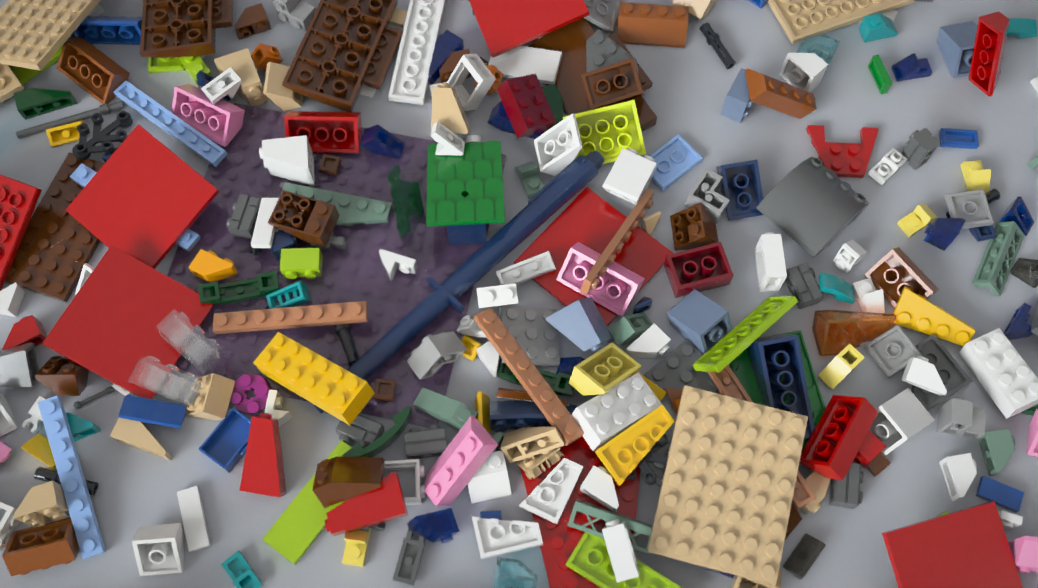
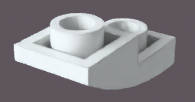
M893 148L869 171L868 175L880 185H883L908 159Z
M467 315L461 319L460 325L456 330L458 333L474 337H486L475 322V315Z

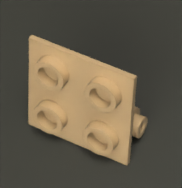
M560 447L516 461L515 463L526 472L525 475L530 480L532 478L535 479L542 473L540 468L542 471H546L542 462L550 468V464L554 465L561 460L560 457L563 455Z

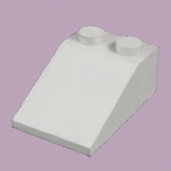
M572 113L534 140L540 172L557 176L575 159L582 148L575 114Z

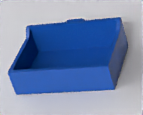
M232 408L198 450L230 473L246 453L251 420Z

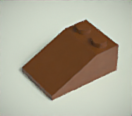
M634 58L581 74L591 110L645 95L638 66Z
M333 457L322 460L317 464L312 490L323 507L326 508L382 487L385 460L383 457Z

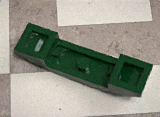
M276 271L257 274V278L219 284L218 281L198 285L200 303L226 304L268 295L279 290Z
M501 359L496 376L522 386L508 365L502 363ZM537 369L556 395L573 396L575 388L569 384L571 375L561 372L555 374Z
M407 406L392 417L395 426L363 449L358 443L344 453L342 457H373L388 448L407 427L412 417L411 408Z

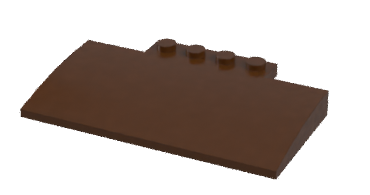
M143 0L141 57H190L215 54L216 29L233 27V0Z
M320 0L282 86L334 108L352 112L363 85L378 90L381 89L401 41L403 31L388 27L398 0Z
M585 18L554 30L528 46L562 52L555 85L561 93L563 111L566 115L591 110L581 74L587 73L586 40L595 32ZM616 33L608 36L631 55ZM637 63L645 91L651 88L653 83ZM642 96L633 98L636 104L641 132L656 125L657 116Z

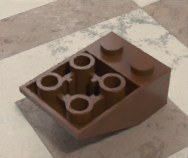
M283 190L269 218L268 224L308 243L326 247L340 214L333 204Z

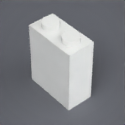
M516 283L476 288L479 308L518 303Z

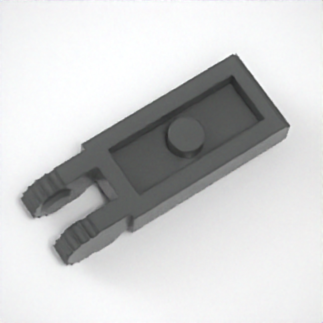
M410 523L406 538L403 540L393 581L414 586L428 527L423 526L421 528L419 540L416 541L412 540L415 524Z

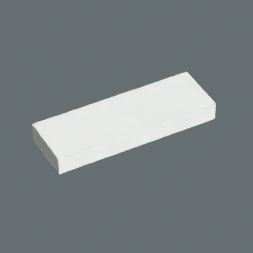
M279 198L261 199L251 241L252 248L272 247L276 227L268 224V221Z
M547 251L498 270L496 273L500 284L516 283L518 285L554 271L556 268L550 252Z
M194 486L178 491L177 496L188 551L194 552L210 547L211 542L199 487Z

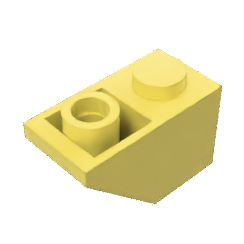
M849 344L817 377L833 390L865 357Z

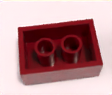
M536 73L506 79L498 87V94L517 138L545 132L556 123Z
M721 242L666 255L664 267L675 298L686 296L694 289L702 292L730 285L734 276Z

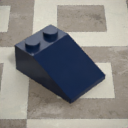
M758 160L716 166L717 174L723 177L720 183L721 194L730 200L726 209L728 221L763 215L756 209L763 200Z

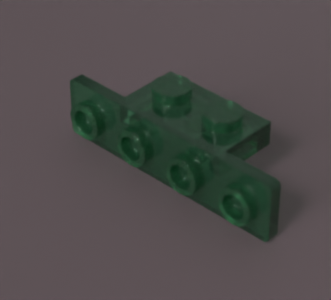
M395 165L388 173V181L391 186V198H393L394 214L397 219L396 227L400 238H404L411 231L409 217L422 218L425 212L419 182L402 181L400 166Z

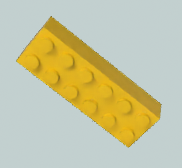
M280 332L274 336L253 362L265 376L348 425L352 424L375 394L367 381Z

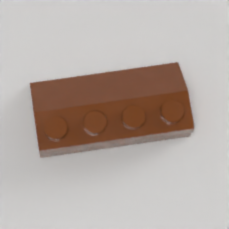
M620 2L617 36L623 44L685 48L689 7Z
M83 37L68 38L63 44L57 69L99 102L109 104L116 97L113 92L125 80L128 81L130 73Z
M748 68L745 70L750 101L798 119L816 110L813 93Z

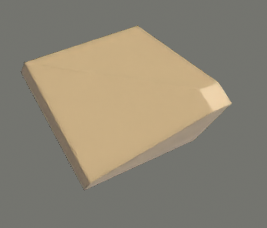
M658 211L644 218L642 229L649 235L653 233L658 225L661 212Z

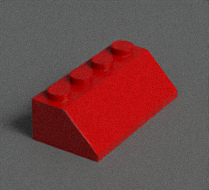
M999 11L979 17L969 74V81L988 97L993 95L998 84L1010 19Z
M288 111L284 116L285 136L307 135L312 152L359 153L361 112Z
M833 395L801 453L799 464L826 478L843 481L878 411L865 397Z

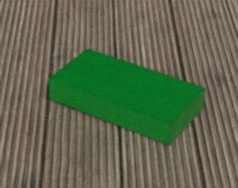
M879 54L874 55L868 68L879 92L885 94L891 87L892 81Z

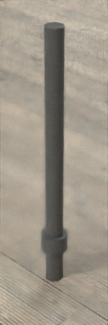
M122 101L109 105L106 103L96 109L17 131L16 135L18 138H23L46 131V129L91 118L95 113L108 115L111 114V111L124 108V104Z

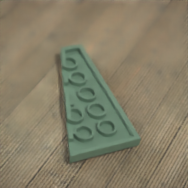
M287 182L284 183L282 191L285 190L335 205L340 216L334 228L340 225L347 227L360 223L365 225L387 223L392 210V203Z

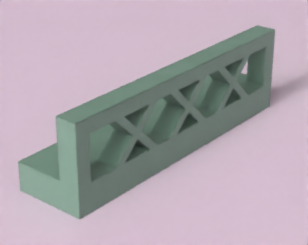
M1015 221L996 223L994 230L997 238L989 240L972 282L975 287H988L995 296H1001L1024 238V233Z
M576 499L567 526L604 538L603 532L596 530L594 522L600 519L605 520L606 523L619 519L620 523L625 521L629 537L633 541L631 543L632 548L649 554L647 552L649 540L647 546L643 547L637 545L634 537L641 533L650 536L653 525ZM576 512L585 513L589 522L583 525L574 523Z

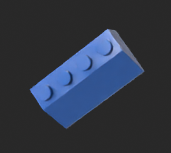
M87 16L73 33L76 37H83L91 44L140 45L142 17Z

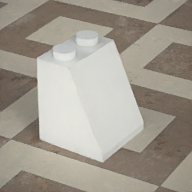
M307 135L262 140V148H259V155L263 159L264 167L268 168L270 175L315 186L314 157Z
M628 148V150L622 149L602 187L610 194L637 204L647 190L658 165L654 162V158L647 155L645 157L639 156L636 150Z
M907 388L876 409L878 414L869 430L886 445L882 452L886 456L935 421V419L910 389Z

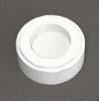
M465 135L464 141L465 143L473 141L480 143L482 142V136Z

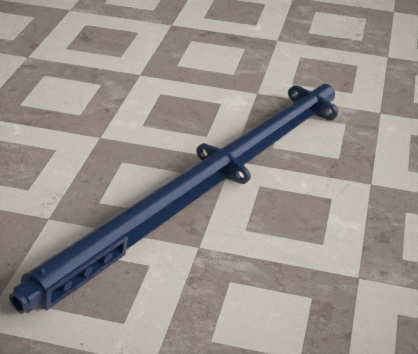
M597 151L590 152L586 157L579 155L528 201V205L441 284L428 277L426 281L434 290L351 365L347 371L366 380L449 306L463 313L465 309L457 299L598 175V169L604 163L603 156ZM314 405V407H315L321 414H322L323 412H325L326 414H328V412H326V411H324L323 409H321V408L317 407L316 405Z

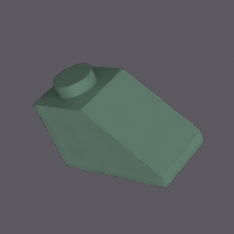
M642 312L623 316L609 331L615 342L619 345H624L635 341L653 324L646 314Z
M1010 429L988 431L978 439L989 476H994L1001 472L1015 450V439L1011 435Z

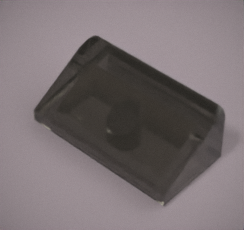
M805 533L782 567L799 580L803 579L826 544Z

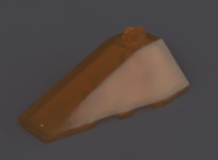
M843 310L815 311L812 330L819 355H838L849 344L857 348L863 342L874 340L894 327L896 315Z

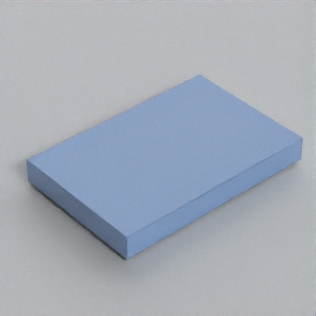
M678 134L650 155L658 165L651 181L663 192L701 163L703 157Z

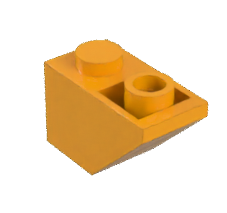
M200 249L188 267L194 276L209 283L234 276L238 273L233 261L228 258L223 260L211 250L207 252Z

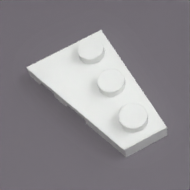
M564 458L547 475L543 482L519 504V507L558 524L583 470V466Z
M472 517L481 559L543 545L539 524L536 522Z

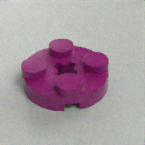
M242 375L235 381L230 401L236 409L243 413H258L266 407L270 384L260 375ZM253 388L256 396L249 399L247 392Z

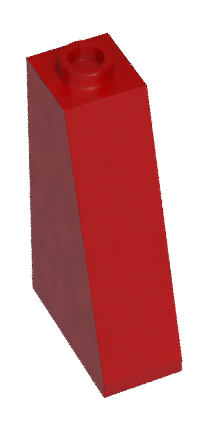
M259 413V416H253L251 420L239 491L280 498L286 495L279 423L278 419L272 418V414Z
M397 472L382 479V487L350 498L327 512V519L324 520L327 532L337 536L408 516Z

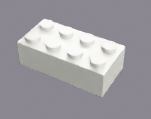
M1000 328L964 345L959 355L1006 419L1038 404V378Z
M638 372L605 394H599L578 406L572 413V417L584 431L583 437L594 451L661 406L662 403Z

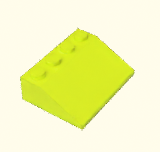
M634 99L575 114L582 148L575 159L579 155L586 157L590 152L597 151L604 158V163L602 164L615 162L622 149L628 150V148L636 150L639 156L646 154Z

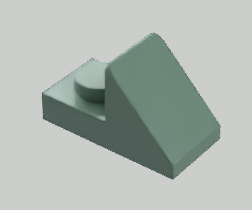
M532 161L515 167L528 198H532L544 187L539 176V167Z

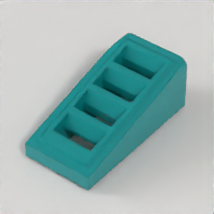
M301 281L266 295L269 309L295 307L311 301L307 286ZM283 295H285L286 302L283 300ZM275 298H278L279 305H276Z

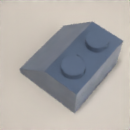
M743 68L740 69L733 82L721 115L739 123L743 117L747 118L753 103L750 101L745 69Z

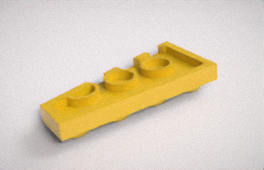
M904 286L890 318L891 323L928 335L934 334L937 338L961 346L970 342L975 333L973 326L947 313L940 306L934 305L925 297L914 293L906 286Z
M663 404L595 451L618 486L624 482L654 444L674 423L673 418Z

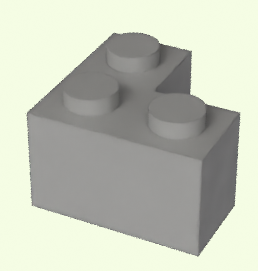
M273 0L280 20L289 22L296 29L307 31L316 11L314 6L303 0Z
M706 168L688 194L685 206L689 208L697 203H702L714 223L717 224L730 201L716 192L723 177Z
M454 331L441 332L437 335L430 334L424 337L423 343L412 351V356L407 362L419 380L433 377L443 364L457 361L466 351V348Z
M953 397L938 409V433L976 440L985 435L986 411L973 407L972 401H967L963 397Z

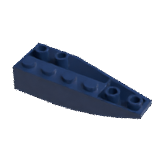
M490 401L491 430H495V432L503 433L508 429L517 430L522 427H552L534 401ZM570 404V406L564 405L571 415L578 407Z

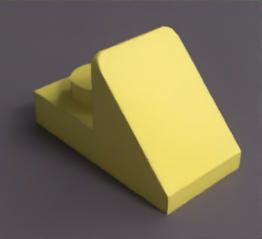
M981 160L962 162L960 166L967 191L984 189L985 193L989 192L991 169L984 170Z
M919 204L912 213L899 220L897 225L908 237H911L936 221L938 217L927 204Z
M371 528L368 532L355 530L345 534L344 540L346 545L342 560L343 564L364 567Z

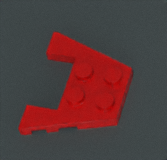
M807 126V134H810L811 143L816 148L818 159L822 161L823 166L833 170L837 177H864L877 137L878 128L862 127L860 130V144L825 142L824 126Z

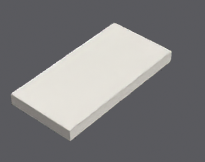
M519 46L494 58L491 56L488 65L492 64L503 73L502 78L511 79L536 73L540 83L552 85L556 81L562 52Z

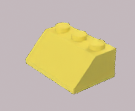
M610 343L576 365L569 384L583 396L605 394L641 369L642 365L615 344Z

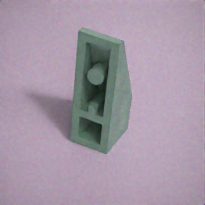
M423 387L413 403V406L460 431L470 416L476 417L478 413L457 400Z

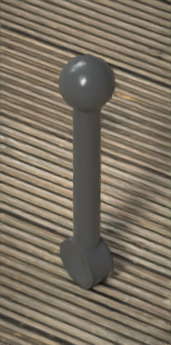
M109 386L104 391L81 402L76 401L74 407L80 409L82 405L105 394H110L115 390L112 386Z

